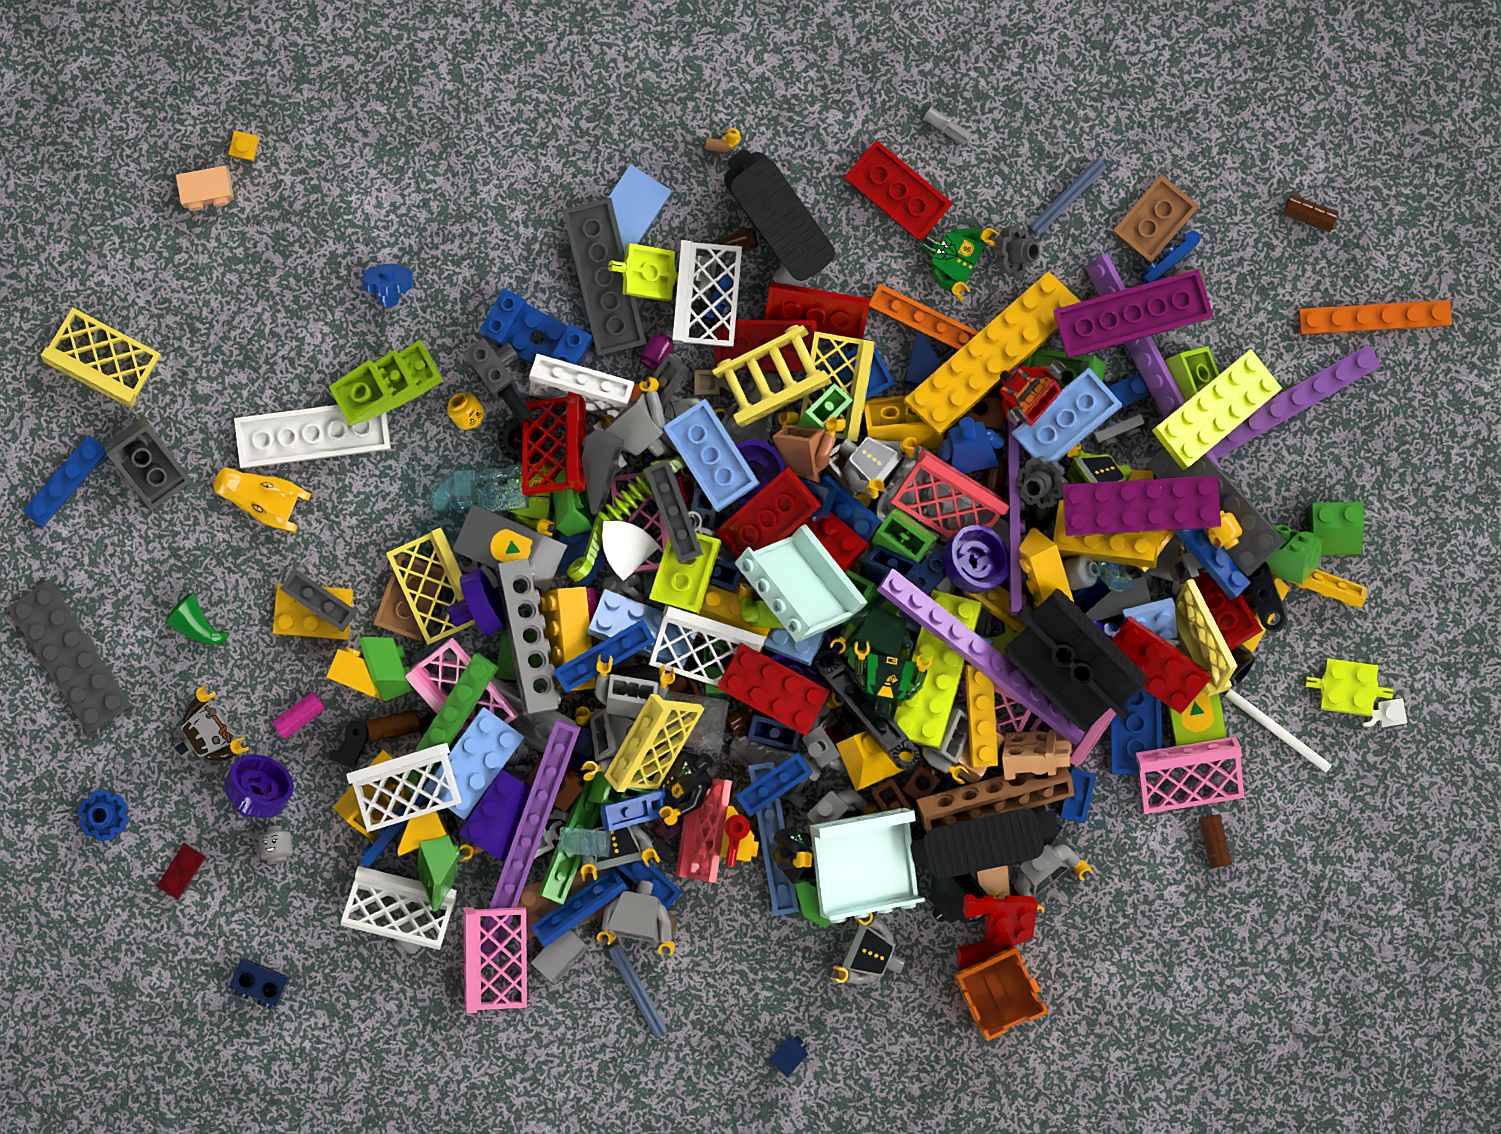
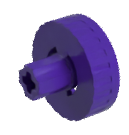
M746 440L736 444V447L750 469H753L760 485L734 501L742 506L748 503L785 470L783 459L778 451L763 441Z
M981 525L967 526L950 537L943 548L942 559L945 572L951 582L965 592L971 594L988 592L999 585L1008 575L1010 569L1008 548L1002 538L988 527ZM974 548V549L978 550L979 552H977V551H975V550H968V549Z
M478 568L461 576L460 586L465 599L446 607L453 625L458 627L474 619L487 637L506 629L502 604L484 571Z
M255 754L238 758L233 763L224 782L226 795L230 802L238 808L237 812L244 817L249 816L252 818L254 816L258 818L277 816L285 809L294 790L291 775L280 763L269 757Z

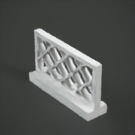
M681 240L673 330L674 344L734 346L742 254L741 246L693 243L692 241ZM696 250H708L713 258L702 266L696 260ZM712 250L720 252L717 255H715V253ZM725 252H736V262L729 268L719 259ZM716 260L725 271L713 280L705 269ZM695 264L700 268V269L697 270L696 272H695ZM735 267V274L733 276L730 271ZM703 272L711 283L699 291L694 285V278ZM728 274L734 281V285L729 291L724 293L716 282ZM714 285L723 296L711 305L703 293ZM694 289L697 292V294L692 298ZM733 292V297L731 301L728 295H730ZM701 297L709 307L697 316L691 309L692 302ZM726 299L732 308L731 312L722 318L714 307ZM712 310L720 321L709 330L701 318ZM691 314L695 317L692 322H690ZM731 317L729 326L726 320ZM698 321L707 332L700 338H690L689 329ZM721 324H724L729 330V341L718 340L712 332ZM708 335H710L713 339H705V338H706Z
M540 354L536 355L529 376V380H531L529 395L546 400L564 397V395L568 396V391L583 395L582 397L586 401V412L600 416L613 415L614 418L629 406L634 387L633 381Z
M665 605L662 614L663 619L648 665L658 668L661 665H665V670L671 672L672 666L670 665L676 663L679 669L674 667L675 673L717 686L725 671L719 660L731 653L734 655L737 647L733 648L731 642L738 645L741 642L760 652L766 637ZM668 622L677 625L682 634L671 641L668 640L665 634ZM682 627H685V628H688V629H691V630L685 633ZM696 631L701 632L706 643L693 649L687 636ZM707 635L713 636L715 638L709 641ZM664 638L666 643L660 646L662 639ZM684 638L690 651L677 657L671 644ZM719 639H723L730 650L717 657L711 644ZM668 646L674 660L666 664L656 662L658 652ZM708 646L714 659L701 665L695 652ZM692 654L698 667L688 672L682 668L679 660ZM717 662L722 675L715 679H710L703 668ZM700 670L703 676L694 673Z
M447 743L346 774L349 784L353 783L367 832L462 803L447 754L450 751ZM439 761L442 762L444 768L441 779L429 773L433 764ZM428 765L426 770L421 768L423 766ZM413 769L423 774L418 786L407 780L410 771ZM388 777H393L400 781L395 793L384 787ZM427 777L438 783L433 795L422 789ZM370 784L377 788L372 800L364 796L362 785ZM404 784L415 790L410 802L399 796ZM442 786L450 789L452 801L444 802L437 798ZM381 791L392 797L387 809L376 803ZM419 793L430 798L426 809H421L414 805ZM396 800L407 806L403 816H398L391 812ZM374 807L385 813L381 822L373 825L370 816ZM388 816L394 818V819H391V820H388V821H387Z
M358 866L341 925L440 950L451 913L455 906L457 890L450 889L439 908L446 910L445 916L435 920L430 913L432 908L421 881ZM359 888L369 891L372 896L360 901L356 894ZM385 896L394 897L397 903L385 907L380 899ZM376 901L381 910L369 915L364 906ZM415 902L422 909L410 914L405 905ZM401 908L406 916L394 921L389 912ZM358 909L365 916V918L359 921L348 919L350 913ZM426 914L430 923L419 928L414 918ZM385 915L390 924L384 927L377 926L373 920ZM409 921L415 929L409 933L401 932L398 926ZM434 927L439 934L437 941L426 938L423 932Z

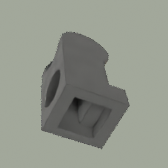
M1192 552L1182 554L1170 561L1180 585L1184 584L1187 580L1200 576L1198 572L1207 573V570Z

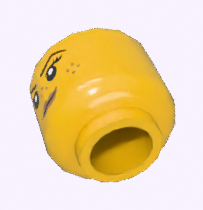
M468 392L457 393L449 400L447 414L458 428L468 430L477 427L481 423L484 416V408L473 394Z

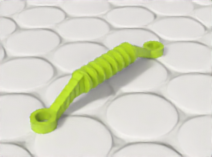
M681 455L650 463V466L669 460L674 474L679 469L688 467ZM643 470L644 480L638 476L635 477L638 484L637 487L630 483L628 484L630 493L623 490L620 491L623 497L622 501L614 497L615 507L609 504L605 505L608 514L601 511L597 513L596 522H594L584 556L575 560L567 569V575L574 582L583 579L594 565L603 542L604 521L616 520L624 522L621 514L623 513L630 517V506L636 510L639 509L636 503L637 499L645 503L647 501L643 495L644 493L651 496L654 495L645 470Z

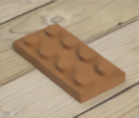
M612 867L597 870V878ZM581 870L576 871L565 901L593 882V874L587 873L585 881H583ZM543 881L524 886L518 902V908H526L527 938L536 936L530 926L560 905L538 895ZM615 898L580 923L603 917L605 908Z

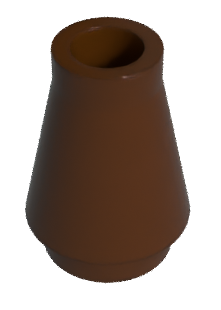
M744 227L719 240L720 245L741 246L742 252L753 251V248L758 246L752 227Z

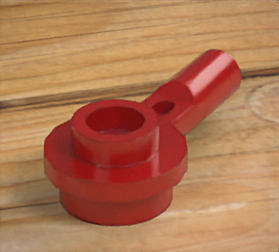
M742 815L730 816L725 823V832L730 838L725 865L735 867L740 840L744 839L750 831L749 821Z

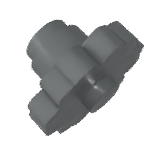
M1019 226L1003 228L1001 236H998L995 241L996 266L999 268L1000 273H1007L1008 277L1024 275L1026 266H1030L1032 262L1036 261L1040 254L1037 242L1031 239L1026 229H1020Z
M1044 456L1031 458L1026 462V466L1019 469L1017 473L1016 484L1021 487L1020 497L1029 505L1037 503V506L1041 509L1054 506L1058 503V499L1063 497L1062 485L1068 484L1067 479L1062 477L1065 472L1064 468L1056 460L1047 461Z

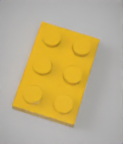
M277 583L273 634L349 640L350 624L344 632L340 631L280 589L283 584ZM323 587L352 607L353 589Z

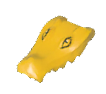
M231 468L221 469L215 478L213 486L214 491L218 495L234 502L258 522L292 533H296L298 526L288 522L297 497L309 501L311 493L288 480L279 477L242 473Z

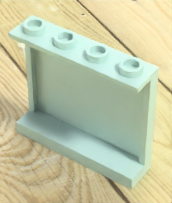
M806 524L800 526L791 537L754 552L748 547L735 562L739 570L796 643L854 618L867 604L866 599Z
M900 808L810 825L821 917L830 920L831 923H840L846 921L845 917L865 918L869 916L870 912L889 913L895 907L901 906L903 909L916 907V903L925 902V898L918 895L915 865L910 848L912 843L910 822L915 821V812L913 810Z

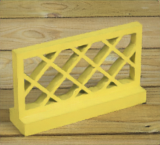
M73 307L49 347H46L41 354L44 363L131 409L137 400L136 397L161 356L155 350ZM76 316L85 321L87 329L72 332L70 324ZM105 331L108 340L94 344L91 332ZM88 333L91 345L77 349L73 337ZM71 338L74 350L62 352L56 349L61 340ZM122 341L126 342L129 345L130 352L116 356L113 344ZM110 345L113 357L98 360L96 348ZM93 350L96 361L87 364L82 363L78 353ZM146 353L152 356L148 365L137 366L135 355ZM132 357L135 368L120 372L117 360ZM115 361L118 373L108 376L103 374L100 365ZM137 373L139 381L134 389L124 385L123 376Z
M815 332L811 351V359L816 366L823 361L831 372L829 377L834 376L842 387L841 389L853 399L846 408L848 409L846 418L843 414L840 415L846 422L844 433L836 432L834 437L845 440L848 438L850 441L857 442L859 440L875 342ZM819 337L830 339L835 349L823 356L818 349ZM834 340L843 341V343L838 346ZM848 342L859 344L857 355L848 361L840 348ZM838 351L846 363L834 371L826 358ZM817 353H818V355L821 357V359H819L817 362H815V360H816V355H817ZM856 359L855 369H854L853 366H852L850 363L853 362V361ZM848 365L854 375L853 380L844 386L836 373ZM852 384L851 392L849 393L846 388ZM809 395L803 398L800 418L807 411L808 402L811 406L813 405Z
M441 527L386 553L427 645L477 624L473 619L456 627L448 623L450 618L448 614L445 621L431 616L436 602L450 606L456 600L459 602L465 599L460 586V577L463 576V573ZM428 540L431 541L434 547L431 558L417 554L420 544ZM415 547L414 552L408 551V549ZM402 552L412 555L408 568L398 566L393 556ZM435 554H437L440 562L434 560ZM415 557L429 561L424 575L411 571ZM432 563L440 565L444 569L441 582L427 577ZM400 570L406 572L404 579L402 577ZM409 573L423 578L418 592L407 588L406 580ZM446 576L449 580L450 585L444 583ZM426 580L440 584L435 598L421 594ZM442 586L453 589L455 595L451 604L437 600ZM410 593L416 594L414 601ZM419 596L433 601L428 615L418 612L416 608ZM421 616L427 618L425 624L423 623ZM430 619L443 624L440 634L430 638L426 630ZM446 626L453 627L452 629L445 631Z
M1194 579L1187 580L1174 602L1177 638L1186 656L1212 673V678L1203 688L1206 696L1209 697L1231 688L1232 684L1229 679L1237 668V664Z
M650 694L604 775L617 792H625L627 787L658 789L704 711L703 706L694 703L662 700L657 694ZM692 712L690 717L682 721L681 717ZM677 720L678 724L667 730L666 726ZM680 732L677 738L670 741V737ZM663 741H666V744L664 746L655 750V746L662 743ZM669 752L664 759H662L661 761L658 760L660 756ZM654 761V765L643 770L644 766ZM657 772L653 781H649L646 779Z

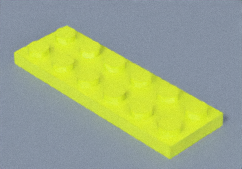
M1250 349L1156 426L1152 432L1184 471L1282 388Z
M936 590L932 591L931 599L975 632L982 602ZM922 626L911 661L916 662L919 654L923 652L921 661L928 663L932 655L933 662L930 667L926 668L919 686L914 684L919 667L916 664L905 696L899 700L894 721L908 736L910 741L940 749L966 660Z

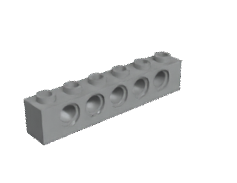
M528 558L498 563L494 569L524 717L554 712L558 709L561 699L559 690L554 689L553 679L556 678V675L553 671L555 670L554 665L549 664L548 654L551 652L548 639H544L543 634L545 619L543 614L539 615L540 594L538 589L534 590V566L529 565ZM513 582L522 583L525 588L524 593L515 592ZM518 607H526L530 613L529 618H522L518 614ZM523 632H531L535 638L534 643H527L523 639ZM529 656L538 658L540 662L539 668H532L528 664ZM534 681L543 683L545 687L544 693H537L534 690Z

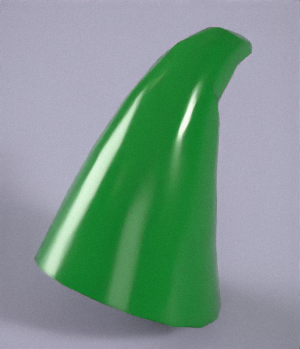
M195 592L181 599L165 620V624L201 644L211 646L221 644L230 635L229 632L220 633L213 629L203 616Z

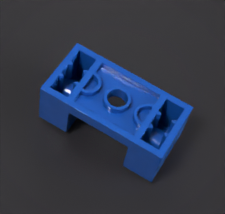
M504 287L479 330L483 338L499 347L509 343L518 357L532 365L536 355L540 354L580 366L594 342L592 335L572 324L567 326L528 305L526 299ZM541 332L544 334L545 340L541 345L531 343L530 338L533 333Z

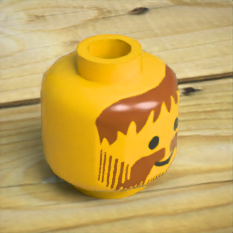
M1222 510L1220 511L1221 527L1204 529L1215 548L1224 546L1228 550L1239 543L1237 538L1241 536L1242 528L1232 513H1224Z

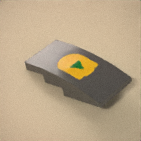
M472 504L452 551L493 569L498 563L528 558L529 565H533L535 570L533 585L548 591L568 545Z

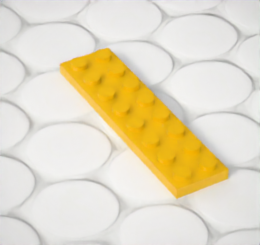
M1048 271L904 399V403L940 437L999 384L1000 374L1003 371L1012 372L1058 331L1053 315L1054 309L1081 301Z

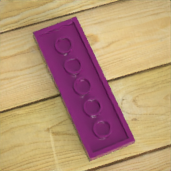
M1199 269L1053 310L1067 359L1203 322L1214 317Z
M1218 475L1062 485L1066 537L1221 527Z

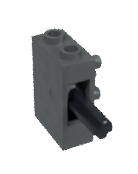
M483 338L463 352L497 402L503 399L520 423L529 420L532 413L515 390L518 389V386L506 369L519 359L513 347L506 343L494 352L485 338Z

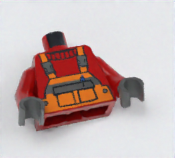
M1057 359L1048 367L1029 368L1020 366L1014 374L1006 370L1000 374L1001 379L999 383L1003 385L1000 389V394L1004 398L1001 405L1005 418L1012 422L1015 427L1020 419H1023L1028 426L1032 427L1062 392L1054 378L1060 380L1062 377L1060 373L1063 370H1067V367Z

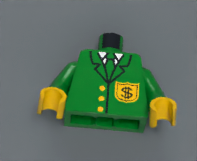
M974 228L955 229L952 232L947 231L942 242L928 235L922 248L934 254L930 262L932 267L931 273L939 287L954 294L959 301H963L964 298L960 295V292L963 290L970 292L965 283L986 244L983 242L990 246H995V242L990 240V237L992 235L998 236L999 233L992 228L985 230Z

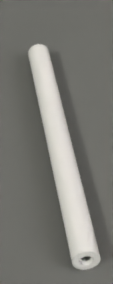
M1230 688L1224 695L1325 773L1330 769L1332 765L1234 690Z

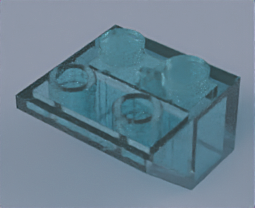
M476 470L449 471L425 497V503L432 507L434 511H449V506H457L459 510H470L472 504L480 505L479 474Z

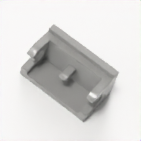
M570 929L545 947L531 964L550 982L556 984L590 946Z

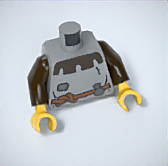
M205 684L197 689L195 698L191 701L185 712L181 730L186 738L177 743L175 748L182 758L195 750L199 758L205 757L209 761H227L237 754L247 752L249 747H241V741L245 738L237 737L215 701L210 700L216 693L212 692L208 695L205 691L208 684Z

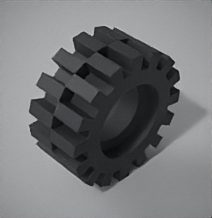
M514 416L509 421L506 420L503 427H500L498 444L507 458L515 462H522L523 449L513 446L511 438L515 431L523 430V423H520ZM536 429L531 435V442L534 444L543 435L539 429ZM536 451V453L530 458V460H533L536 455H539L540 453Z

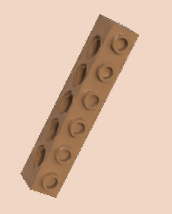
M1058 767L1056 775H1048V772L1041 775L1024 772L1016 773V778L1011 780H1005V776L1002 775L917 799L920 821L925 832L932 828L1023 808L1030 809L1074 796L1072 776L1067 767Z

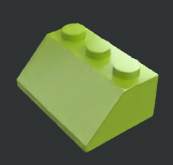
M1209 346L1182 352L1164 360L1186 402L1219 375Z

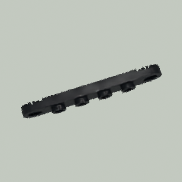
M1265 561L1253 574L1246 577L1251 582L1248 588L1262 626L1269 632L1277 633L1285 628L1288 618L1271 569ZM1273 613L1280 614V620L1277 624H1268L1267 619H1269L1270 615Z
M819 651L814 658V669L898 768L902 770L913 769L919 760L918 748L912 744L908 736L888 713L877 712L878 701L867 691V688L849 667L840 660L834 651ZM822 659H830L833 662V666L826 669V667L823 668L819 663ZM901 752H909L912 754L913 759L910 762L903 761L899 754Z

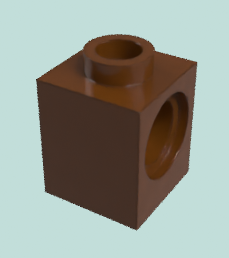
M927 764L924 768L919 765L902 788V791L916 801L917 799L930 796L940 781L936 777L938 772ZM918 776L928 778L929 787L926 790H919L916 787L915 780Z

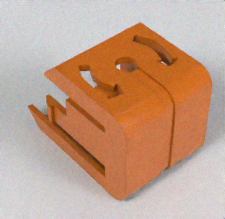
M1012 946L986 958L987 960L983 962H978L953 974L982 1037L987 1041L1006 1033V1029L1025 1020L1032 1021L1049 1013L1045 1002L1038 999L1036 995L1040 991L1035 978H1030L1025 965L1021 963L1024 960L1017 947Z

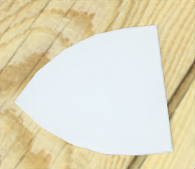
M604 521L602 540L605 555L613 570L623 581L660 547L648 533L631 523L621 521Z

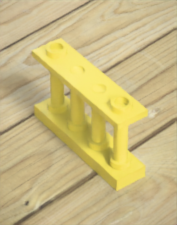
M794 325L786 329L784 335L732 361L731 359L723 360L717 364L718 368L712 370L719 379L725 376L739 406L738 413L733 416L740 427L743 428L832 384L825 370L820 372V370L815 368L802 340L803 337L809 335L803 325L800 327ZM793 343L807 372L806 379L798 383L793 380L779 350ZM768 354L771 355L785 385L783 387L784 390L776 394L770 391L756 361ZM748 365L762 395L761 401L754 405L748 403L734 371Z

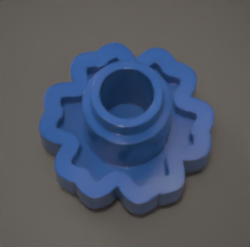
M382 264L379 267H370L363 272L362 277L363 289L368 293L376 292V299L384 307L397 305L401 298V293L410 290L413 283V272L409 268L399 267L397 264Z
M109 790L94 791L91 794V799H83L77 810L78 815L82 817L79 821V827L86 836L95 835L98 841L114 840L116 833L125 832L130 822L129 816L125 814L129 806L121 795H112Z

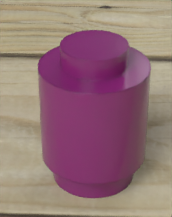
M661 332L659 335L653 334L641 353L642 358L640 362L656 371L666 355L671 354L674 346L671 344L673 340Z

